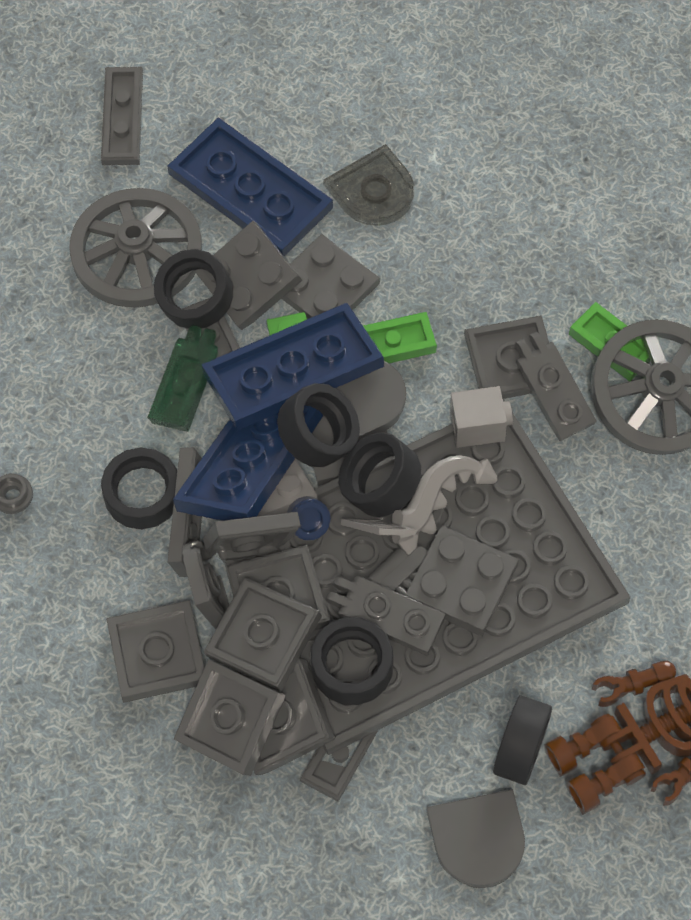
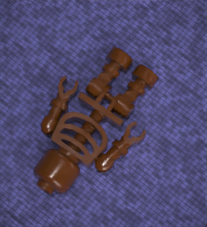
M660 661L651 664V668L639 672L635 668L628 670L624 677H600L592 685V690L594 691L603 686L613 690V694L610 697L600 698L598 704L600 707L611 706L619 698L631 692L634 696L642 694L644 692L643 688L652 686L647 692L644 702V716L646 720L644 726L642 725L639 728L625 703L616 706L614 715L623 729H621L613 715L605 714L594 720L590 724L591 727L582 734L576 732L570 735V741L568 742L562 736H559L544 744L545 753L560 777L577 768L576 757L579 756L583 759L589 756L590 749L594 750L598 747H602L603 751L613 749L616 754L610 761L612 766L606 769L605 772L601 769L592 773L593 778L590 780L583 773L567 781V790L582 815L600 805L598 795L602 794L605 797L613 793V787H618L625 783L627 786L632 785L646 775V772L642 770L645 766L638 756L641 757L651 775L659 772L662 763L650 745L655 740L671 754L684 758L678 762L679 768L671 773H664L656 778L651 792H655L656 788L661 784L670 786L672 783H675L672 788L673 794L665 797L663 801V806H668L677 800L681 790L691 782V758H687L691 756V728L686 725L688 723L691 726V679L687 674L675 677L676 667L670 661ZM670 694H675L678 707H674ZM660 697L663 715L657 717L653 703ZM671 730L674 731V733H675L683 742H681V741H679V740L673 738V737L669 734V733H671ZM630 739L633 746L624 750L621 743Z

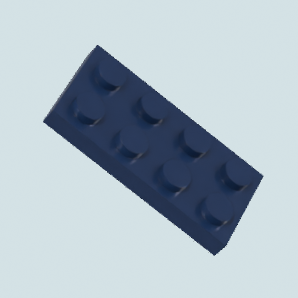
M219 117L167 165L170 176L242 229L254 220L283 256L333 209L332 198Z
M344 303L202 364L205 378L236 430L239 431L279 413L281 406L286 400L303 387L318 383L328 384L333 388H337L383 368L384 357L348 303Z
M304 405L305 423L309 431L313 433L323 414L311 406ZM279 413L239 431L236 430L229 419L173 498L176 511L221 521L257 517L295 460V457L286 449L279 436L277 424Z

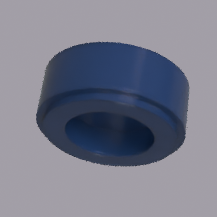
M304 496L296 499L289 506L287 513L298 512L301 525L295 532L298 538L315 540L326 533L331 520L330 512L319 499Z

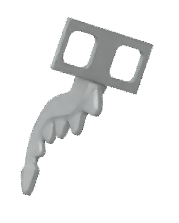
M462 455L450 456L436 462L426 470L408 507L403 510H395L392 514V523L380 520L341 519V525L377 535H392L393 542L397 543L409 556L417 548L420 531L428 534L436 532V524L432 512L433 510L446 507L447 500L441 492V488L453 492L456 489V474L462 483H466L470 475L473 474L475 484H494L498 481L497 475L486 458L477 461Z

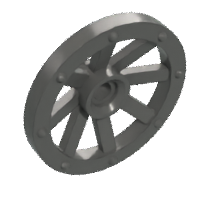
M130 188L112 192L92 203L75 223L70 237L69 248L74 272L88 292L109 304L136 308L158 304L154 296V285L152 284L147 261L152 257L163 264L172 254L156 243L188 242L187 250H202L200 228L194 215L181 201L158 190ZM138 206L154 208L142 220L135 219L132 207ZM120 210L123 219L121 225L101 221L107 215ZM167 214L173 217L182 227L152 229ZM91 232L113 238L85 252V245ZM117 252L104 281L92 272L89 265ZM128 263L135 264L140 289L116 287ZM191 270L179 278L172 290V297L189 284L196 274L195 270Z
M668 320L639 321L617 332L599 353L591 376V393L594 406L606 428L629 447L655 455L674 454L691 448V431L678 436L675 410L676 400L691 415V395L684 389V387H691V373H683L681 370L691 354V328ZM657 337L670 339L682 344L671 362H666ZM643 339L652 365L621 349L633 341ZM612 362L642 376V379L608 387V375ZM660 377L666 378L670 386L662 384ZM642 393L645 399L629 421L626 422L616 410L612 400ZM654 406H661L664 437L651 436L638 431V428Z

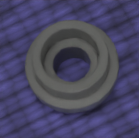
M9 473L1 476L0 511L6 514H15L25 510L33 498L30 482L18 474ZM15 489L20 492L19 496L15 499L8 500L5 498L9 490Z

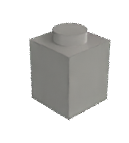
M500 386L451 392L450 416L456 448L505 441L506 427L513 425V416L510 401H503Z

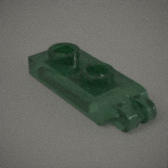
M191 325L186 338L177 339L147 417L152 424L189 432L207 384L202 364L216 359L218 354V347L213 345L216 339L215 330L206 328L201 337V327Z

